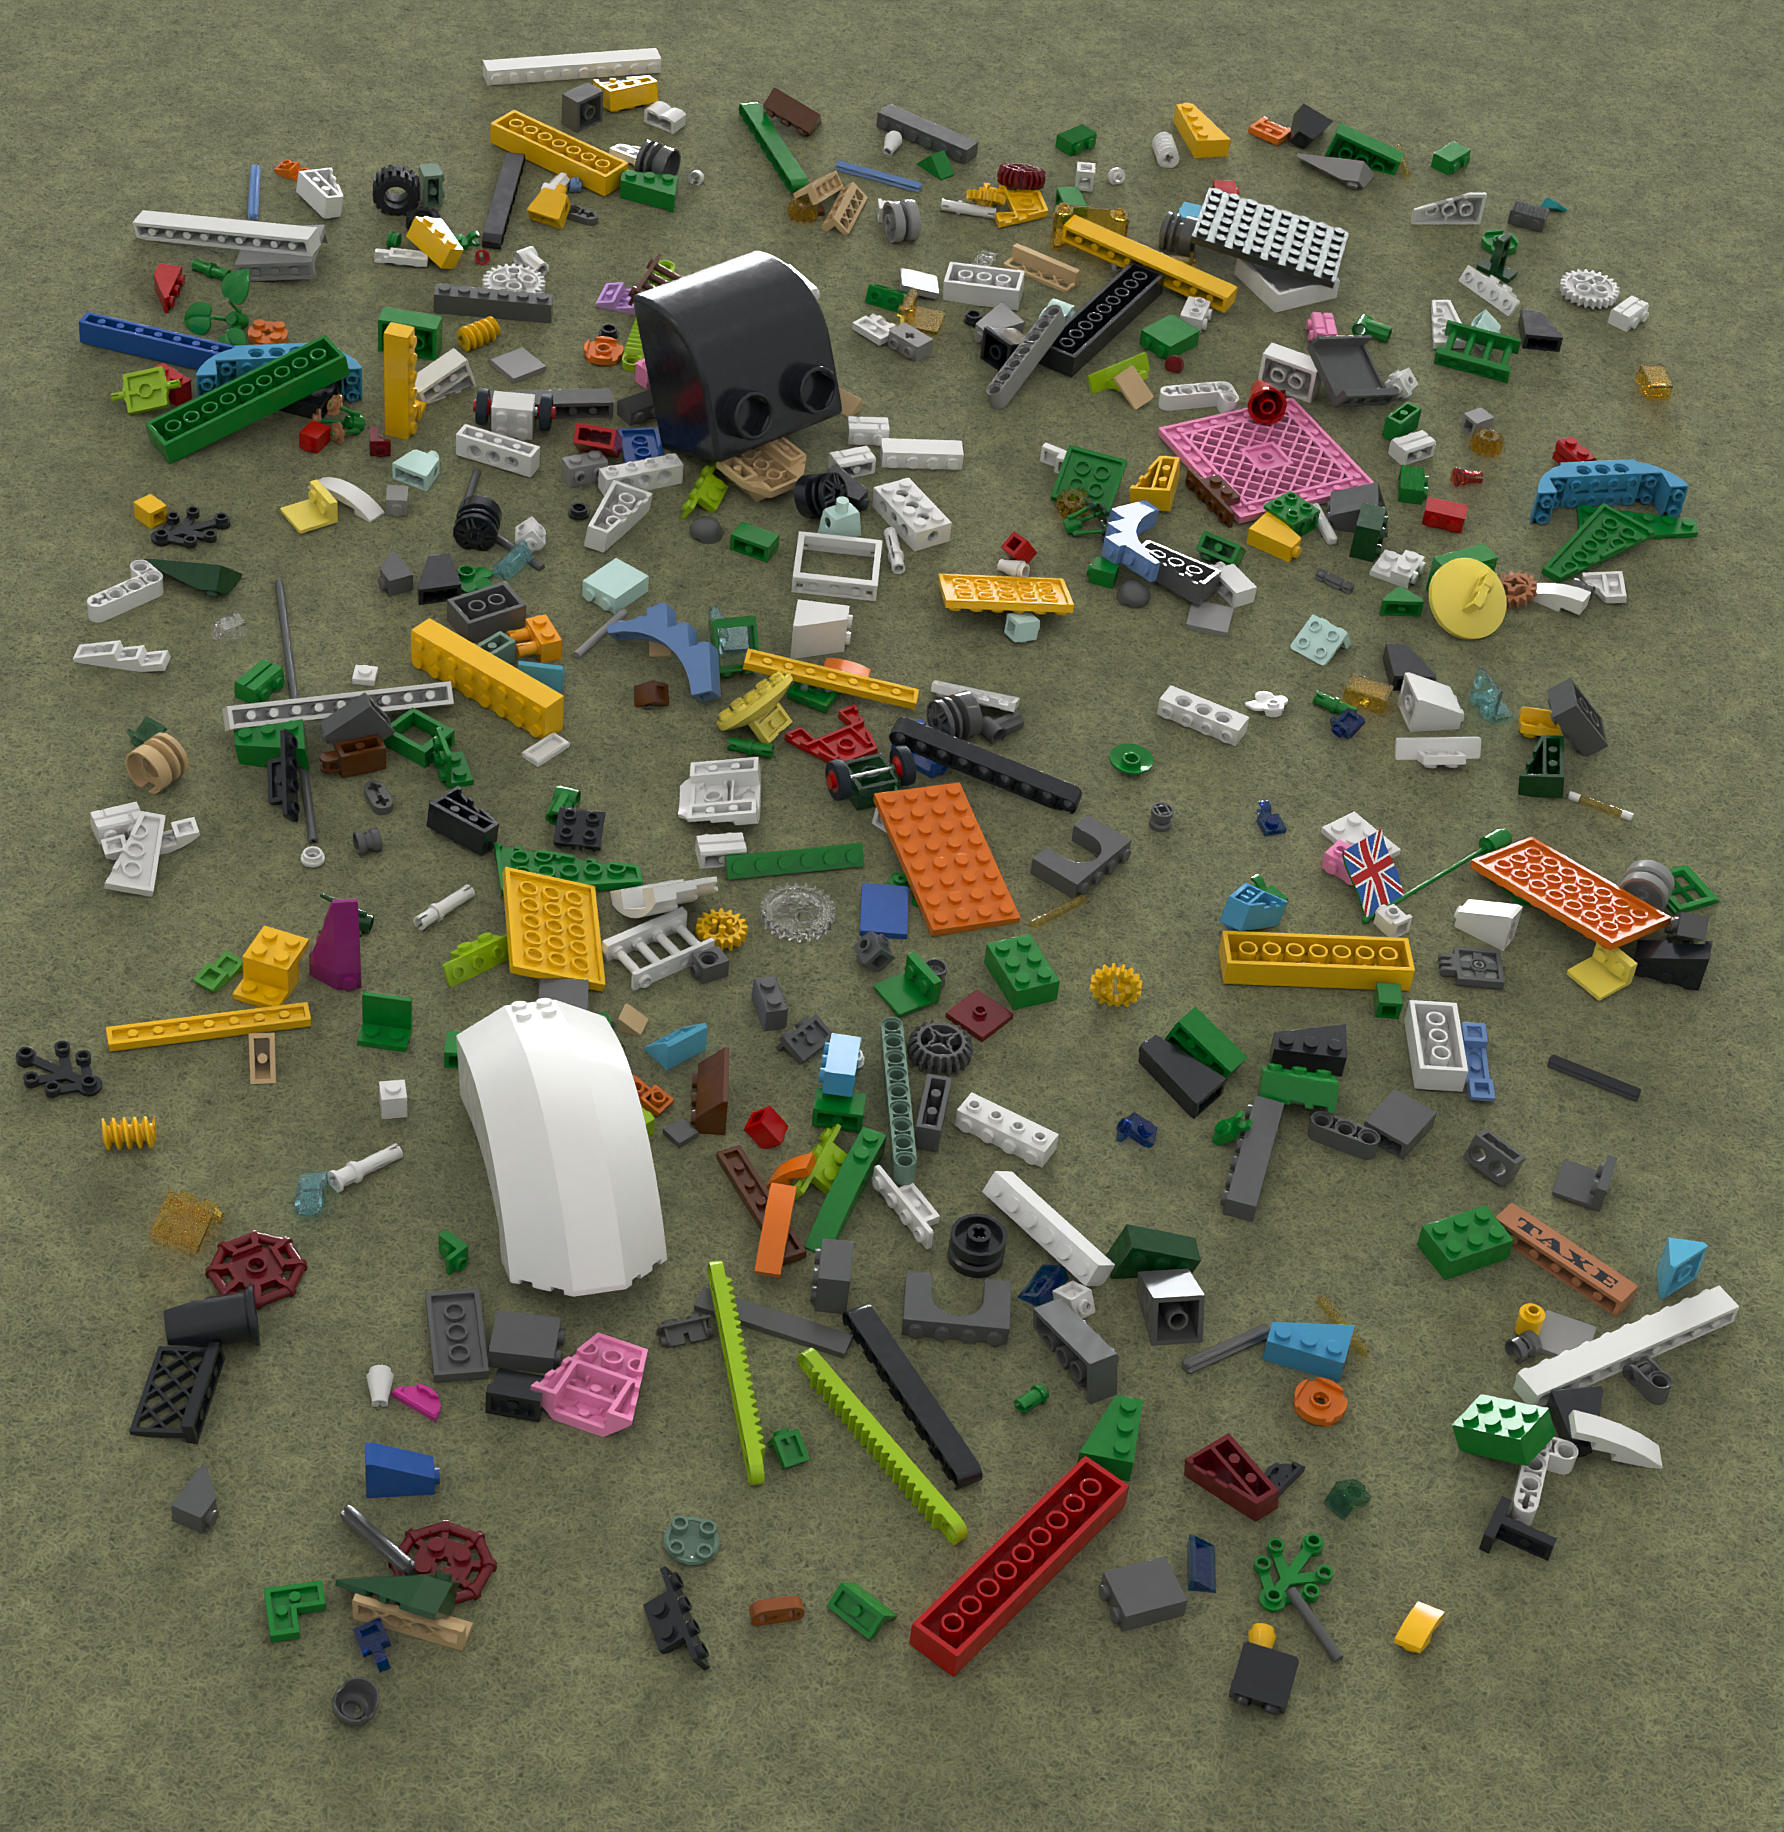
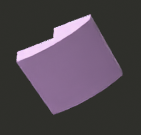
M624 282L606 283L595 303L596 307L634 315V304L632 306L628 305L631 299L628 295L632 288L626 289Z

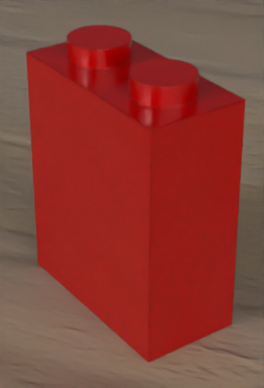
M576 422L573 444L578 451L588 453L600 450L604 456L620 457L623 438L617 429Z

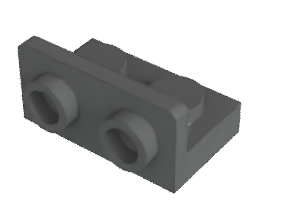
M817 1014L809 1020L807 1017H804L795 1025L797 1028L795 1031L792 1032L789 1029L779 1037L781 1043L776 1049L780 1051L785 1047L799 1065L821 1049L825 1042L831 1040L832 1032Z

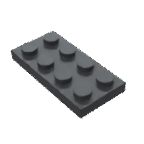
M479 1288L425 1292L434 1382L489 1378Z

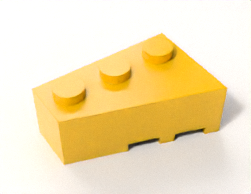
M428 216L415 217L406 235L410 241L441 269L455 268L464 251L444 221L439 218H430Z

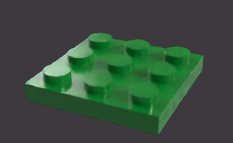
M1069 445L1051 494V500L1084 508L1087 506L1084 500L1086 496L1088 500L1093 499L1096 503L1100 502L1102 506L1106 507L1108 515H1110L1127 467V460Z

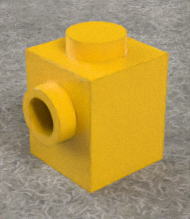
M152 494L133 502L134 517L148 528L152 529L167 522V505Z

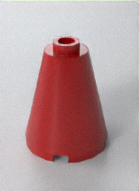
M1258 380L1252 384L1248 400L1249 415L1258 424L1272 425L1277 423L1285 415L1287 407L1286 398L1279 389L1264 380Z

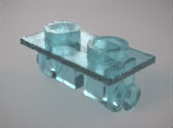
M525 540L515 545L505 557L493 566V575L497 577L501 575L504 581H508L534 557Z

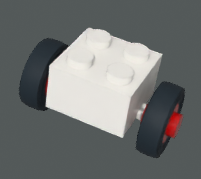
M479 388L477 398L473 402L476 424L487 425L491 413V432L519 440L533 439L535 416L539 420V430L550 431L552 419H555L556 407H553V395L551 394L541 395L538 409L535 407V394L494 391L493 401H491L490 389Z

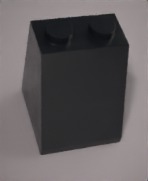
M985 326L980 359L1000 371L1026 335L1015 328Z

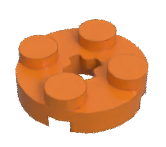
M257 319L247 331L248 340L254 343V345L285 344L288 340V331L285 328V323L282 321L272 322Z
M595 337V341L590 342L588 340L584 344V356L589 363L615 366L622 360L623 345L617 344V340L614 338Z
M1316 1377L1315 1381L1309 1382L1306 1379L1298 1384L1293 1397V1408L1295 1413L1302 1419L1314 1425L1330 1427L1343 1418L1348 1401L1343 1395L1344 1390L1341 1386L1332 1380L1322 1377ZM1319 1399L1324 1400V1404H1319L1315 1401H1319Z

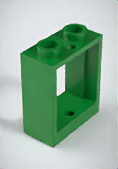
M750 615L709 620L710 641L718 649L720 677L733 676V672L741 671L742 675L755 673L743 669L744 664L721 666L717 629L747 626L749 649L759 651L756 616Z
M412 707L392 722L395 733L383 740L387 748L426 768L433 763L432 755L436 754L432 738L421 746L402 734L414 726L435 737L436 728L441 727L450 750L455 746V730Z

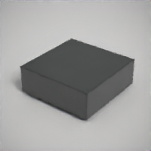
M684 1118L663 1128V1135L678 1148L699 1137V1132Z

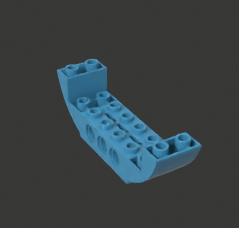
M307 343L239 345L218 353L205 361L196 373L197 397ZM343 353L347 359L350 375L332 384L340 385L342 401H344V395L351 402L356 401L358 398L361 401L363 400L362 367L352 357Z
M1635 459L1560 463L1559 466L1546 472L1540 479L1530 514V524L1533 523L1534 518L1538 524L1549 523L1552 510L1558 507V505L1560 508H1574L1577 505L1601 506L1603 503L1608 506L1630 505L1635 503L1636 498H1639L1642 504H1649L1652 501L1660 516H1664V512H1666L1668 516L1673 518L1679 517L1689 485L1669 471L1650 464L1637 462Z

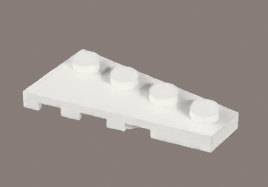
M1432 300L1433 349L1438 347L1445 348L1449 337L1444 335L1447 320L1459 323L1461 321L1450 300ZM1456 339L1453 348H1465L1467 341Z
M937 680L931 686V692H935V696L948 697L949 695L966 690L971 692L979 705L995 707L1004 711L1015 712L1020 701L1019 697Z
M144 811L140 813L129 839L125 843L110 876L105 882L104 889L153 896L166 815Z

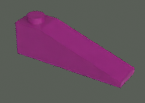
M357 898L332 900L323 921V928L320 934L317 935L315 947L309 954L310 976L336 990L351 991L356 988H362Z

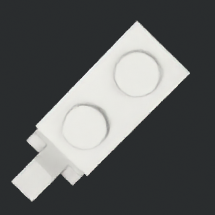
M376 248L374 253V262L393 263L398 266L427 267L429 257L423 251L400 248L386 250Z

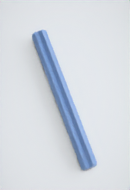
M840 160L836 164L837 171L914 192H920L922 189L921 182Z
M258 164L250 166L249 220H258L261 167Z

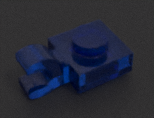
M1259 801L1261 809L1256 810L1259 814L1256 822L1264 836L1286 833L1287 828L1279 813L1272 814L1269 801Z
M380 1617L352 1629L363 1657L372 1654L379 1672L390 1669L391 1667L384 1649L391 1646V1643Z

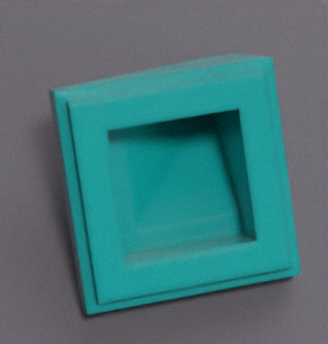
M1546 197L1541 205L1542 208H1549V210L1568 211L1560 203L1549 197Z

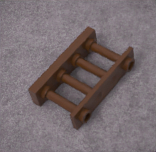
M658 253L655 259H650L646 267L648 270L638 286L632 287L628 295L631 297L628 305H633V297L641 293L642 289L649 290L655 287L647 283L648 280L659 286L668 283L665 279L653 273L654 270L673 281L682 278V276L658 264L662 256Z

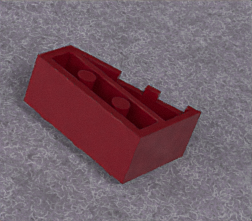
M1230 1433L1185 1459V1477L1255 1522L1278 1508L1279 1490Z

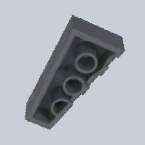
M1151 540L1141 544L1150 555L1161 562L1156 582L1197 606L1216 593L1221 570Z
M1061 1298L1033 1308L1034 1329L1050 1351H1056V1357L1063 1369L1069 1368L1074 1377L1073 1382L1077 1388L1083 1387L1087 1392V1397H1085L1087 1402L1091 1405L1116 1395L1117 1363L1119 1362L1116 1350L1111 1348L1101 1335L1092 1330L1088 1323L1082 1320L1074 1312L1073 1308L1068 1306Z

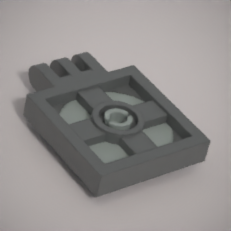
M1454 946L1452 954L1441 953L1438 955L1440 975L1455 977L1456 985L1503 989L1505 982L1500 950Z

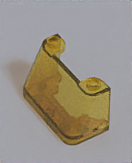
M1060 203L1055 206L1050 230V250L1059 251V248L1063 245L1068 247V243L1061 241L1063 225L1074 214L1127 237L1129 214L1123 208L1112 209L1070 205L1068 203Z

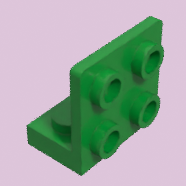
M1292 491L1264 504L1263 509L1286 523L1300 537L1317 528L1320 510Z
M441 727L436 728V736L432 738L436 754L432 755L434 767H439V781L444 782L447 789L455 788L456 786L474 785V779L463 751L450 752Z
M916 952L907 954L905 972L874 984L873 989L898 1017H903L939 1002L942 980Z
M363 992L362 1026L357 1039V1046L407 1052L413 1032L412 999Z

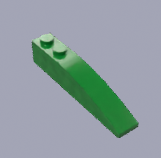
M866 1127L862 1128L826 1196L804 1246L805 1249L816 1252V1249H821L822 1238L838 1240L873 1175L874 1166L879 1164L884 1155L886 1134Z

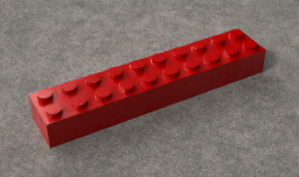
M1084 1456L912 1623L909 1645L954 1677L1125 1507L1129 1485L1087 1456Z

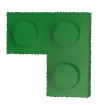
M322 1580L264 1588L270 1643L300 1639L297 1615L326 1611Z

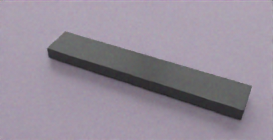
M704 1287L694 1305V1311L706 1315L711 1314V1316L716 1317L710 1288ZM735 1297L740 1326L808 1348H814L842 1359L845 1358L852 1343L853 1334Z

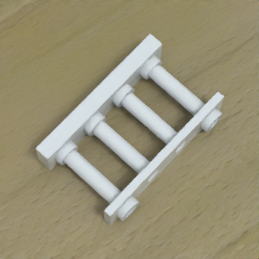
M680 907L603 940L602 955L606 962L619 959L632 973L631 989L635 991L639 988H647L653 982L689 967L692 964V954L714 947L715 940L710 938L699 942L686 928L687 911ZM673 933L679 934L691 947L680 951L667 936ZM652 942H659L671 956L660 960L647 945ZM634 950L639 951L651 964L640 969L627 953Z

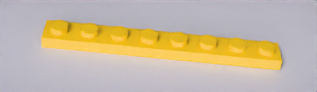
M749 648L743 665L745 670L770 676L779 670L781 673L789 672L793 677L792 681L912 710H915L919 689Z
M308 1002L110 1026L106 1027L109 1052L309 1027L311 1026V1016Z

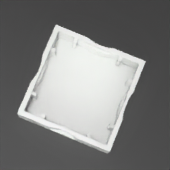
M1237 258L1234 272L1275 313L1337 298L1340 280L1336 277L1333 289L1239 258Z

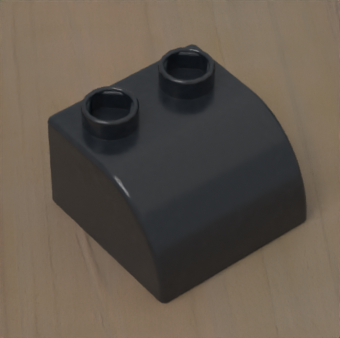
M753 251L643 291L633 297L661 444L664 449L722 462L841 414L840 392L830 336L824 315L815 296L804 280L779 258L766 252Z

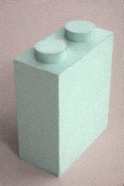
M615 558L583 580L582 596L587 601H592L599 605L603 610L616 614L620 609L625 608L648 592L649 576Z

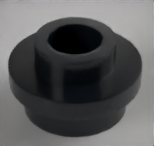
M969 310L964 315V322L968 325L976 326V323L983 317L979 311Z
M604 324L599 330V336L616 339L619 336V331L613 324Z
M576 502L569 508L568 515L574 520H584L589 517V509L586 504Z

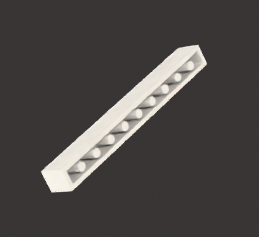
M656 48L483 60V76L487 86L661 73V57Z
M142 210L132 222L136 237L151 241L312 257L321 245L317 227Z
M451 681L226 706L222 709L225 731H234L290 720L303 719V723L321 721L364 692L384 713L408 711L412 707L415 709L449 706L454 704Z
M1720 1285L1710 1290L1705 1289L1699 1295L1692 1298L1687 1297L1671 1307L1666 1306L1660 1312L1653 1315H1645L1637 1322L1627 1323L1611 1333L1606 1332L1600 1338L1591 1342L1586 1341L1570 1351L1565 1350L1552 1359H1544L1538 1365L1529 1369L1523 1368L1516 1375L1513 1389L1526 1404L1542 1407L1547 1404L1551 1390L1587 1387L1623 1371L1624 1365L1629 1363L1635 1364L1640 1361L1641 1357L1648 1355L1653 1358L1734 1322L1739 1306Z

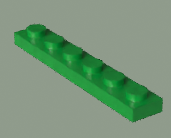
M861 842L725 856V869L728 880L864 866L863 843Z

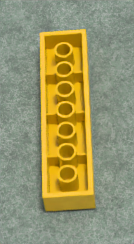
M516 110L490 123V143L511 153L525 154L526 160L558 175L562 172L567 174L570 179L572 177H579L583 187L604 197L620 188L622 170L627 171L629 168L628 162Z
M430 618L411 630V663L415 668H421L429 673L432 678H438L443 682L451 681L452 688L460 691L465 697L479 702L482 707L489 708L496 712L499 717L508 719L516 727H521L530 732L535 738L543 739L551 733H557L563 729L564 695Z
M1222 931L1218 949L1223 984L1375 990L1376 983L1379 982L1400 984L1401 991H1410L1415 973L1408 938Z

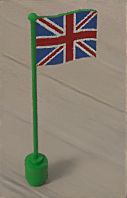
M1505 828L1493 830L1480 838L1478 851L1404 894L1398 871L1385 845L1382 829L1371 834L1342 852L1346 871L1359 898L1363 913L1362 923L1369 924V921L1375 918V912L1379 906L1383 904L1386 906L1396 905L1481 853L1485 855L1512 843V836Z

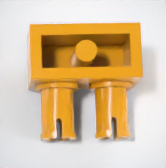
M546 614L526 618L524 628L506 632L507 636L514 639L516 643H520L516 644L517 658L535 654L540 663L562 659V639Z

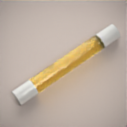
M1570 791L1568 796L1569 800L1631 821L1634 813Z

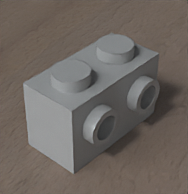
M600 450L562 458L561 477L569 488L598 482L599 468L608 467V460Z

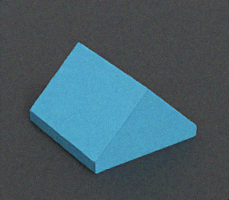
M518 661V669L558 693H562L566 676V669L563 666Z
M706 1023L682 1027L643 1048L665 1070H669L706 1050L707 1025Z
M1668 1237L1657 1268L1658 1293L1662 1300L1697 1277L1708 1248L1705 1242Z

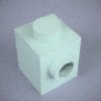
M1025 611L1022 614H1007L1004 633L1011 640L1021 643L1037 640L1040 629V620L1030 611Z

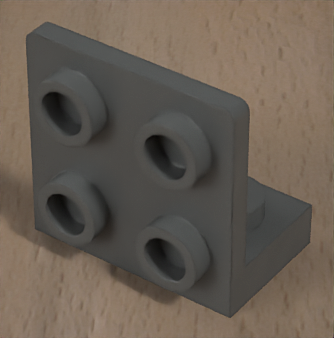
M1608 1155L1606 1163H1600L1598 1170L1569 1160H1563L1552 1195L1600 1211L1618 1158Z

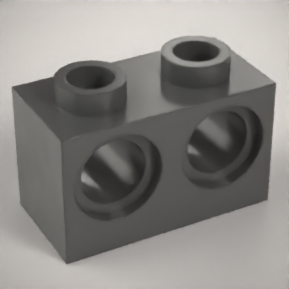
M1487 1128L1475 1135L1462 1157L1469 1162L1472 1168L1480 1170L1489 1177L1491 1182L1502 1187L1515 1178L1526 1159L1524 1155ZM1481 1149L1485 1151L1486 1156L1482 1154ZM1501 1163L1505 1166L1506 1171L1501 1167Z

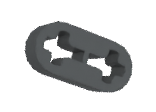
M377 780L367 782L364 785V796L372 811L377 815L391 813L393 810V800L385 785Z

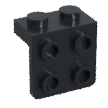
M1251 1642L1244 1643L1229 1690V1697L1234 1698L1233 1702L1249 1707L1250 1704L1262 1707L1261 1710L1272 1715H1278V1713L1285 1714L1299 1664L1298 1658Z

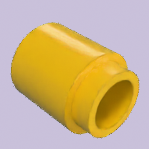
M1527 1303L1522 1305L1514 1326L1518 1336L1527 1330H1531L1539 1335L1545 1320V1311L1536 1304Z

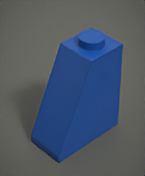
M365 1442L366 1498L435 1494V1485L440 1484V1468H434L433 1456L373 1442Z

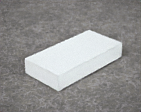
M553 732L523 751L522 757L539 767L569 748L570 742Z

